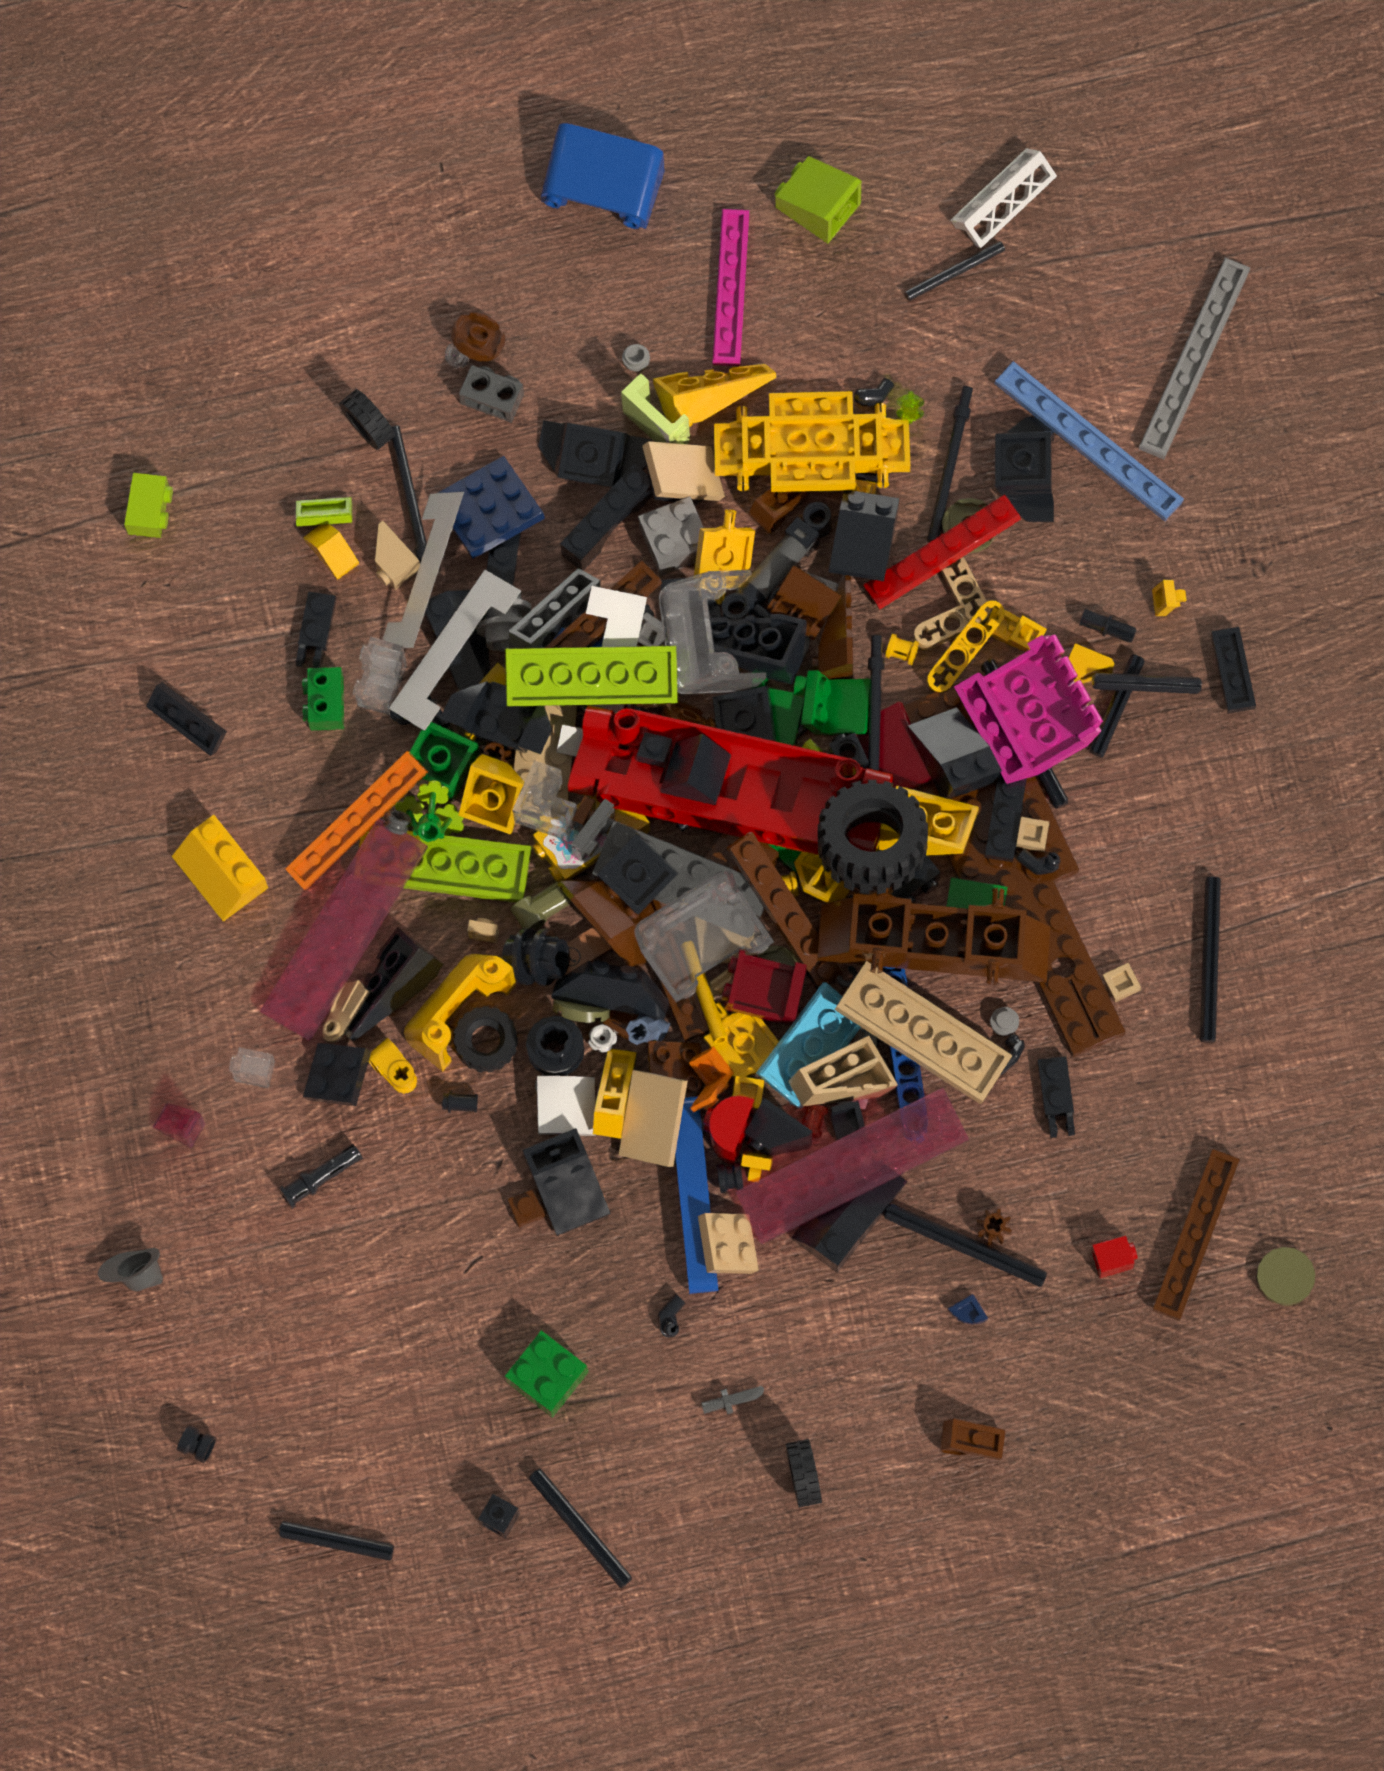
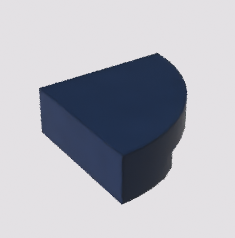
M974 1294L948 1308L949 1313L955 1319L966 1324H980L988 1320Z

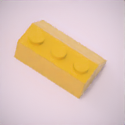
M212 815L193 829L172 855L173 860L223 922L268 889L264 876L215 815Z

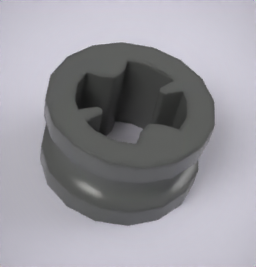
M389 810L386 814L387 819L383 822V827L394 834H406L408 831L406 825L411 823V817L398 810Z

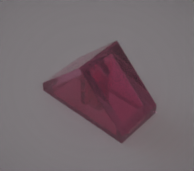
M166 1103L153 1128L192 1149L206 1123L199 1112Z

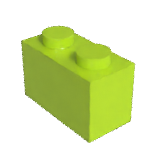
M133 473L124 524L129 535L161 538L162 529H167L168 513L165 510L166 504L172 501L173 487L169 486L166 476Z

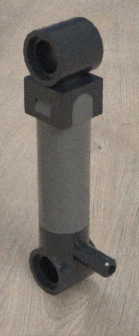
M813 502L806 506L803 513L804 521L797 517L785 530L783 539L734 593L724 598L722 602L723 617H727L729 620L745 619V616H751L752 614L758 618L771 617V613L763 608L761 604L789 574L792 567L796 566L804 556L808 558L820 544L819 538L828 535L832 529L831 512L826 504ZM815 517L824 518V521L821 523H813L811 520ZM733 608L743 609V611L737 615H733L730 613V611Z

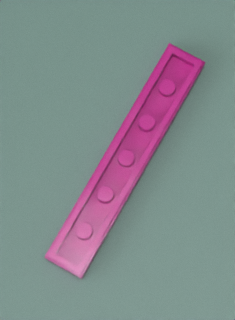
M722 209L713 365L740 366L749 210Z

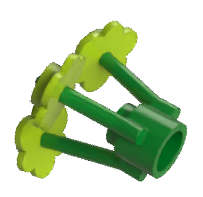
M436 780L419 786L420 791L417 793V798L420 801H427L429 804L428 813L425 815L422 813L424 809L423 803L417 802L413 796H407L403 802L399 801L395 804L396 810L404 812L411 817V823L406 826L410 827L412 825L413 835H419L424 841L431 842L438 838L443 839L444 834L449 835L452 831L460 833L464 828L462 822L464 818L458 816L459 812L454 804H447L444 808L439 807L435 812V805L437 803L443 804L448 801L447 794L449 791L446 786H441V783Z

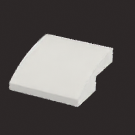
M537 1076L538 1135H560L577 1128L579 1136H596L593 1134L595 1110L594 1078Z

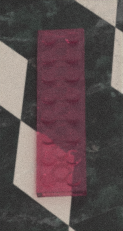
M381 818L373 825L260 1010L261 1014L309 1042L428 849L426 844L407 833L403 835L392 833L387 827H383L386 821Z
M941 1088L736 1191V1194L760 1243L763 1245L970 1141L945 1089Z

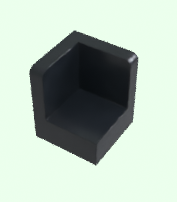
M859 1101L830 1107V1117L837 1143L865 1136V1124Z

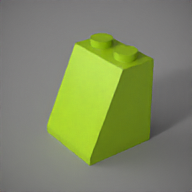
M808 156L803 163L799 162L794 167L791 173L792 177L788 182H782L774 194L775 204L778 210L828 244L861 204L862 181Z

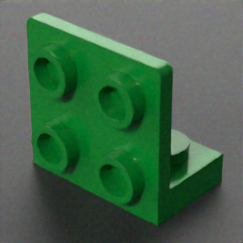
M818 670L808 671L801 725L814 735L866 734L870 705V679L830 680Z

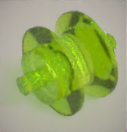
M909 391L908 394L897 399V404L902 408L898 409L896 414L903 420H909V424H912L913 421L924 416V411L919 407L923 406L925 401L923 398L915 395L914 392Z

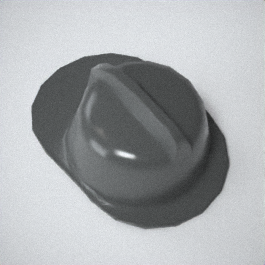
M149 1248L115 1255L101 1265L98 1270V1277L104 1282L121 1281L127 1288L135 1292L159 1285L163 1281L161 1268L157 1261L160 1251L157 1248Z

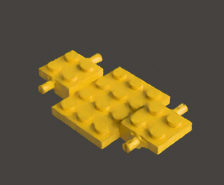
M852 391L769 393L770 416L747 417V407L743 406V415H741V406L736 408V421L714 424L715 476H737V489L742 491V482H744V491H747L749 489V476L771 475V492L855 490V473H877V486L882 488V479H884V488H887L889 486L888 473L910 472L909 419L894 420L886 418V405L884 403H881V412L880 404L877 403L874 406L875 414H853Z

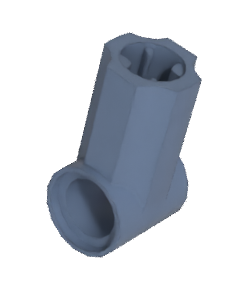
M639 1015L636 1020L630 1021L626 1028L629 1041L636 1045L648 1041H662L669 1030L670 1023L663 1019Z

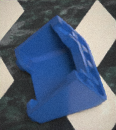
M559 124L541 193V202H544L551 208L565 206L568 200L619 213L620 219L624 221L623 224L629 228L638 229L640 227L646 229L665 171L663 151L656 146L572 124Z

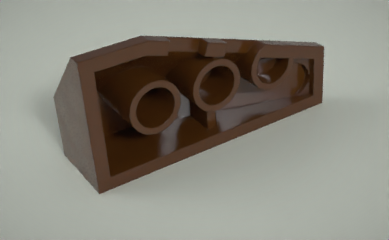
M842 575L837 589V593L842 596L827 619L818 646V656H813V671H820L830 680L853 679L851 576Z

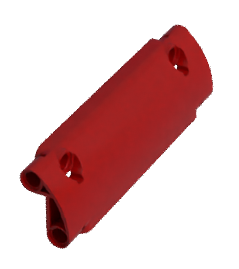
M588 705L583 719V738L569 777L568 792L594 797L597 792L596 799L599 803L606 799L614 804L613 808L737 837L753 832L759 842L819 855V815L821 810L825 808L826 801L831 796L836 798V792L842 787L851 788V783L860 781L861 784H867L868 780H876L878 784H884V781L892 783L893 774L869 768L864 769V767H860L857 761L850 758L627 708L615 713L613 710ZM645 732L672 738L673 744L664 768L637 761V753ZM704 734L731 754L716 805L661 793L663 780L677 741ZM619 744L627 745L629 749H619ZM843 776H852V778H844ZM862 823L852 828L845 837L858 849L876 852L882 823Z

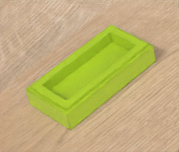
M352 497L296 501L297 526L352 523Z

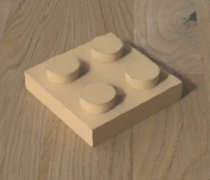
M704 1213L698 1216L707 1273L752 1274L759 1271L750 1214Z

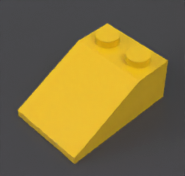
M904 788L908 791V797L911 795L915 796L919 801V808H923L926 814V823H928L926 855L962 854L979 807ZM882 824L880 828L879 850L890 848L900 838L891 827Z

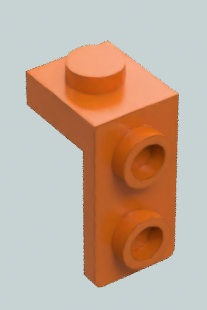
M714 1046L693 1057L689 1062L690 1066L706 1085L690 1107L693 1112L701 1108L708 1110V1108L713 1107L719 1101L717 1096L729 1087L727 1082L734 1074L733 1070Z

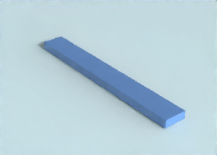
M1014 361L995 380L996 386L1163 521H1166L1183 503L1184 498Z

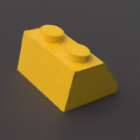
M481 754L470 766L458 816L511 835L525 786L524 780L508 763Z

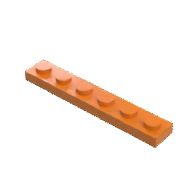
M406 751L285 870L304 890H307L413 788L428 771L409 751Z

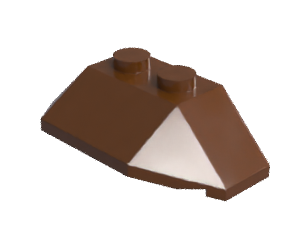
M569 879L562 880L557 884L628 966L636 968L646 963V921L640 916L641 913L639 915L635 913L603 880Z

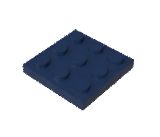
M505 456L438 492H464L452 530L472 559L545 519L543 511Z

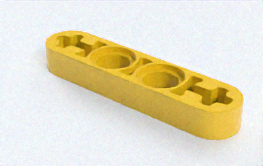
M985 602L933 666L926 678V683L930 690L933 692L948 690L989 639L1005 616L1004 608L999 602ZM995 607L998 619L992 618L985 626L991 629L987 632L986 628L975 622V620L979 618L982 622L987 616L985 608L991 609ZM970 628H977L981 631L982 639L979 643L972 644L967 640L966 634ZM953 650H960L964 654L965 660L962 665L955 666L950 662L949 655ZM944 662L949 669L956 671L953 676L949 672L944 678L946 685L941 684L936 687L933 684L935 679L932 676L934 673L940 675L945 668L940 666Z

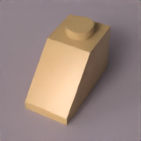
M384 521L380 522L378 525L375 557L376 575L385 586L390 584L396 590L418 572L420 563L418 558Z

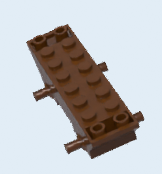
M889 888L886 889V893H873L870 895L853 894L852 898L821 905L817 960L860 965H864L868 961L871 963L870 972L875 973L877 966V974L883 972V967L983 976L987 977L986 983L990 985L992 977V985L998 984V978L1047 982L1050 926L1027 916L1026 910H1016L1003 906L1005 890L1002 888L999 890V897L998 888L992 889V904L986 906L969 905L968 909L911 903V899L896 898L888 894Z

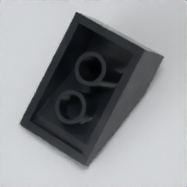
M844 490L829 566L830 573L878 581L885 580L897 523L900 498Z
M957 708L906 727L940 796L943 798L953 799L990 785L1002 772L990 746Z

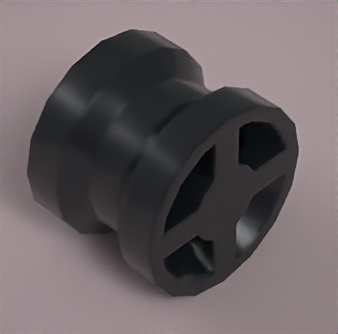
M734 1162L732 1166L717 1165L720 1193H727L729 1189L744 1190L740 1162Z

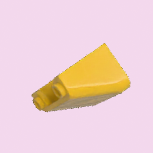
M466 955L407 1023L404 1029L406 1042L443 1072L452 1062L451 1057L447 1053L451 1032L446 1024L475 990L486 998L494 992H502L508 996L516 986L513 967L498 956Z

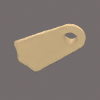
M359 980L342 982L330 1009L329 1016L323 1026L322 1035L326 1041L336 1042L343 1036L370 992Z

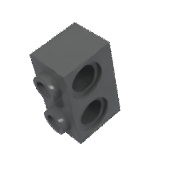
M471 365L459 392L461 405L512 423L524 396L523 384L517 378L509 375L503 377L495 374L488 367L480 366L478 368ZM479 383L486 385V388L480 391L475 390L473 387ZM503 393H510L512 395V397L507 400H502L499 398V396Z

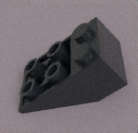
M577 1128L523 1150L524 1159L557 1236L611 1214Z

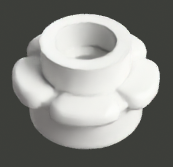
M603 1024L593 1027L589 1032V1045L592 1049L600 1050V1052H608L617 1041L616 1033L610 1027ZM601 1036L605 1037L604 1041L600 1040Z

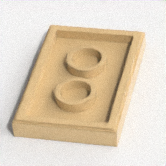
M647 442L642 446L656 497L684 499L690 496L691 499L720 501L725 497L720 477L715 476V459L711 446Z
M633 1070L619 1156L673 1167L687 1081Z

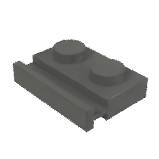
M606 799L603 800L571 843L573 845L572 855L581 862L587 855L591 857L599 846V838L603 833L606 835L609 833L615 820L614 804Z

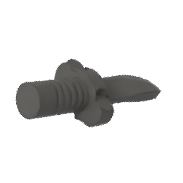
M759 1386L732 1395H728L727 1389L720 1390L722 1397L701 1402L703 1412L706 1414L725 1408L727 1415L733 1413L732 1405L759 1398L763 1394L764 1388Z

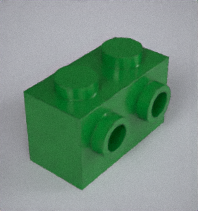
M307 668V678L302 680L303 695H308V705H303V721L308 722L311 731L344 730V676L342 668Z

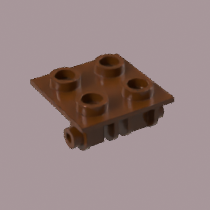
M793 566L776 596L768 605L767 611L771 614H783L806 620V636L815 640L842 595L796 566Z
M648 1041L649 1073L687 1081L685 1097L699 1096L704 1089V1082L690 1066L689 1062L693 1057L701 1053L700 1043Z

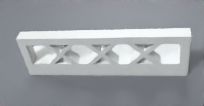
M1026 148L950 221L955 228L965 230L976 247L982 248L1051 183L1057 175L1041 151ZM1041 166L1046 176L1039 182H1033L1034 170ZM1019 184L1025 185L1024 196L1020 200H1014L1015 188ZM1000 202L1006 203L1005 214L1001 218H994L996 206ZM981 220L987 221L986 232L979 237L974 227Z

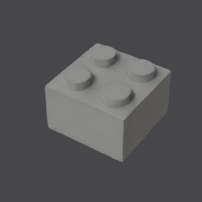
M690 496L638 516L639 529L660 576L696 562L700 528L704 527Z

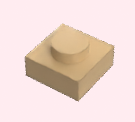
M1021 817L1016 847L1044 852L1049 821Z
M478 918L477 921L469 920L467 932L470 939L497 943L499 929L498 925L494 924L492 920L486 918Z
M1129 963L1102 975V979L1114 1002L1141 991V986Z

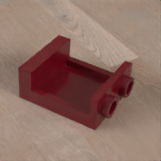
M739 949L736 957L731 956L727 972L732 973L730 984L725 983L721 1000L726 1001L724 1010L791 1026L796 1019L807 965L798 962L794 966L746 955V950Z

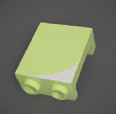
M642 374L638 375L621 392L623 413L654 442L688 444L690 440L689 418L683 414L675 423L667 420L649 403V380Z

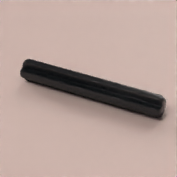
M1132 654L1123 674L1139 675L1145 662L1144 658ZM1115 690L1104 715L1103 722L1100 724L1101 732L1093 740L1090 747L1091 754L1097 757L1105 755L1132 691Z
M1095 673L1092 676V688L1100 690L1197 694L1202 689V681L1199 677Z
M282 1521L279 1527V1536L281 1538L388 1561L392 1559L394 1553V1545L390 1543Z

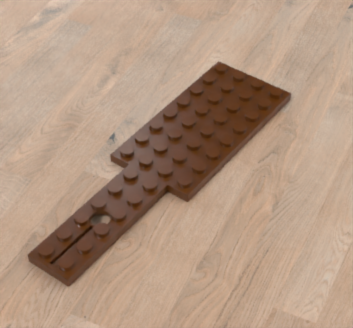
M985 672L980 673L982 676H986ZM963 681L953 684L946 691L934 692L903 705L911 724L957 708L978 732L954 686ZM1035 776L1029 777L1026 780L1021 817L1049 821V828L1044 852L1026 850L1036 858L1045 857L1050 852L1058 854L1061 859L1059 868L1053 873L1035 875L1016 860L1024 850V848L1015 847L1013 862L985 858L997 777L990 785L950 799L978 806L979 811L964 852L962 854H946L957 879L1008 887L1005 906L1016 910H1026L1027 916L1050 926L1047 982H1038V985L1074 1057L1125 1035L1126 1031L1055 884L1059 880L1078 873L1079 867ZM933 780L915 788L916 791L941 797ZM1060 957H1066L1073 962L1075 970L1071 976L1063 978L1054 974L1052 970L1053 962Z

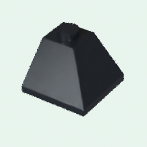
M764 1098L745 1131V1140L748 1141L746 1145L758 1154L764 1152L767 1155H777L809 1149L812 1145V1130Z

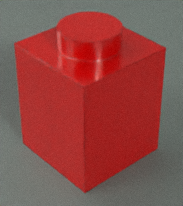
M1126 1236L1092 1245L1091 1253L1099 1278L1131 1270L1135 1264L1134 1260L1138 1259L1134 1243H1128Z

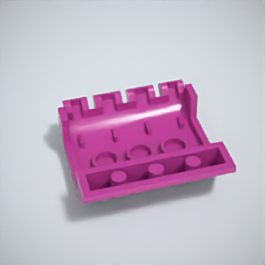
M1041 635L1027 643L1030 647L1029 651L990 674L982 676L978 672L954 686L979 734L990 746L1007 784L1041 774L1087 747L1101 732L1099 726L1103 720L1094 704L1087 706L1091 698L1081 680L1074 682L1078 675L1068 656L1061 658L1065 651L1056 635Z

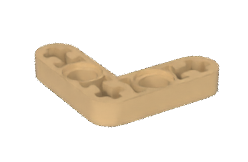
M964 557L954 562H958L957 572L959 577L956 579L955 572L951 567L941 570V574L958 606L924 621L916 627L914 641H919V648L922 650H930L955 639L973 617L971 616L973 607L970 602L975 599L974 604L977 610L987 602ZM961 583H968L972 586L973 591L965 596L959 594L957 587ZM985 608L987 616L982 622L979 618L975 622L984 625L990 615V609ZM949 618H955L959 621L960 627L955 631H949L945 628L944 622ZM936 624H939V629L943 636H940L938 631L932 634L931 641H927L926 638L920 639L922 631L926 630L928 634L936 631ZM970 628V629L967 631V633H968V632H971V631H973V630H975V629H977V628Z

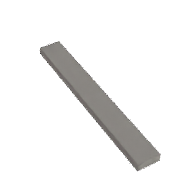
M1224 258L1139 445V450L1165 460L1250 272V267Z

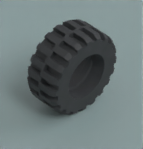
M868 780L867 784H861L858 781L851 783V788L849 789L842 787L836 792V798L831 796L826 801L825 808L821 810L819 815L818 854L819 858L822 859L823 868L826 872H831V878L837 883L843 881L844 887L851 891L854 888H858L860 893L869 894V891L877 890V894L886 893L887 888H892V890L901 888L902 881L910 882L915 877V871H920L924 864L928 842L926 814L923 808H919V801L915 796L911 795L908 797V791L903 787L899 786L896 789L893 787V783L884 781V784H878L876 780ZM867 822H878L891 827L900 838L888 849L868 852L853 846L845 836L857 825Z

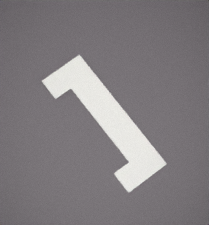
M464 492L430 494L422 520L435 519L402 622H388L380 648L414 647Z
M484 570L389 709L425 731L441 708L427 699L433 688L489 607L492 606L506 614L521 590Z
M595 586L591 587L586 614L608 618L602 647H637L647 597ZM624 704L591 705L613 710L615 713L624 708ZM562 725L556 752L577 756L583 738V729Z

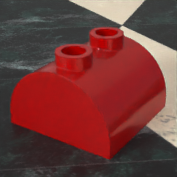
M745 1096L726 1098L714 1109L708 1108L703 1124H705L704 1131L710 1133L711 1145L715 1154L722 1161L730 1165L738 1159L745 1140V1131L755 1114V1102L752 1098Z

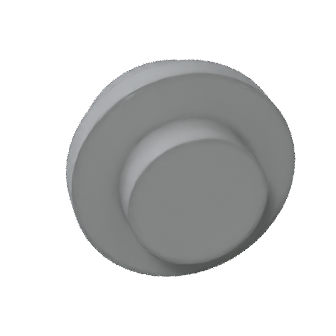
M639 344L630 345L623 352V364L631 371H641L650 362L649 351Z
M1001 1007L996 1009L991 1015L990 1024L995 1033L1001 1036H1008L1017 1030L1019 1017L1013 1009Z

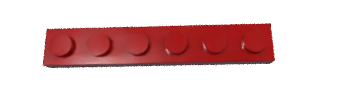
M1003 495L887 569L884 581L870 580L864 584V588L879 610H881L1020 521V515L1008 498Z

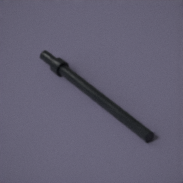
M969 386L962 387L959 404L954 409L953 419L955 421L927 537V542L929 543L940 535L965 423L970 418L971 409L969 405L973 388Z
M392 426L395 432L392 444L416 543L414 552L421 564L427 541L400 426Z
M872 635L871 657L868 658V670H870L868 768L879 771L882 671L885 670V658H882L883 636Z

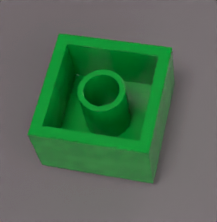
M430 722L425 731L421 730L410 750V753L428 771L416 785L420 786L421 784H428V782L436 780L441 783V786H446L449 789L447 794L448 800L454 802L468 777L470 766L479 756L478 744Z
M541 1330L507 1372L505 1379L510 1386L553 1418L589 1371L585 1363Z

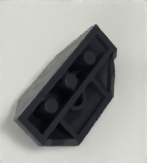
M600 960L594 962L587 961L563 976V979L557 980L551 999L659 1019H665L669 1007V1000L645 971L637 970L633 966L620 967L609 965L607 962Z

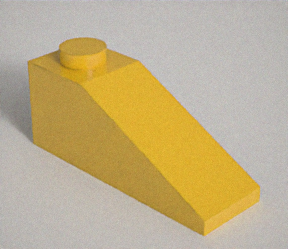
M611 1049L607 1052L594 1110V1135L621 1139L637 1052Z

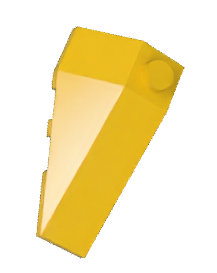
M766 364L732 367L729 369V373L714 371V369L705 370V375L688 377V372L676 373L654 378L653 384L666 419L671 423H675L685 414L689 418V427H691L693 423L707 419L775 379L776 372Z

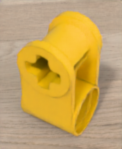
M386 1038L371 1051L369 1063L398 1093H410L417 1085V1076L414 1073V1069L394 1043ZM402 1074L403 1076H408V1078L404 1081L402 1078L398 1079V1076Z

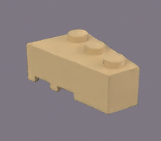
M870 1036L799 1069L788 1081L802 1106L887 1097L898 1086Z

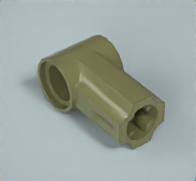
M559 882L554 883L534 897L527 896L512 906L510 911L522 929L533 928L538 930L547 922L549 917L571 904V900L557 885Z

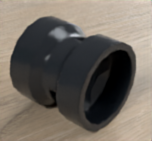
M189 1424L179 1440L177 1451L185 1455L192 1454L195 1460L205 1463L215 1446L217 1437L209 1433L202 1434L198 1428Z

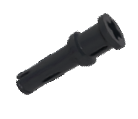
M351 1144L311 1172H301L299 1178L285 1187L281 1185L278 1189L286 1203L293 1209L296 1207L297 1202L308 1195H315L318 1191L317 1188L362 1160L363 1157L357 1147Z

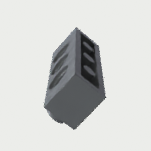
M578 568L509 630V649L545 648L554 640L562 627L566 629L587 610L591 587H600L601 580Z

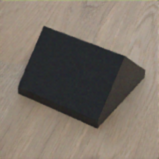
M704 734L677 741L663 780L661 793L716 805L731 754Z

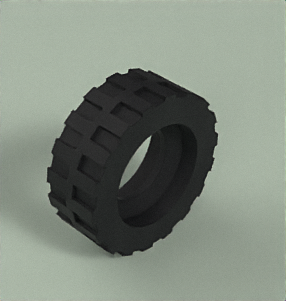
M355 389L339 402V406L346 418L374 449L379 450L395 437V432L387 419L360 390Z
M489 1006L473 1008L472 1011H467L463 1014V1018L458 1020L457 1028L454 1029L453 1040L457 1055L463 1064H467L468 1068L475 1069L477 1072L483 1073V1071H488L490 1073L504 1068V1065L510 1063L512 1056L517 1051L518 1038L514 1023L505 1012H501L498 1008H489ZM482 1026L493 1027L500 1035L498 1047L489 1053L479 1052L472 1045L471 1039L474 1031Z
M805 1439L786 1443L789 1468L798 1507L822 1503L810 1440Z

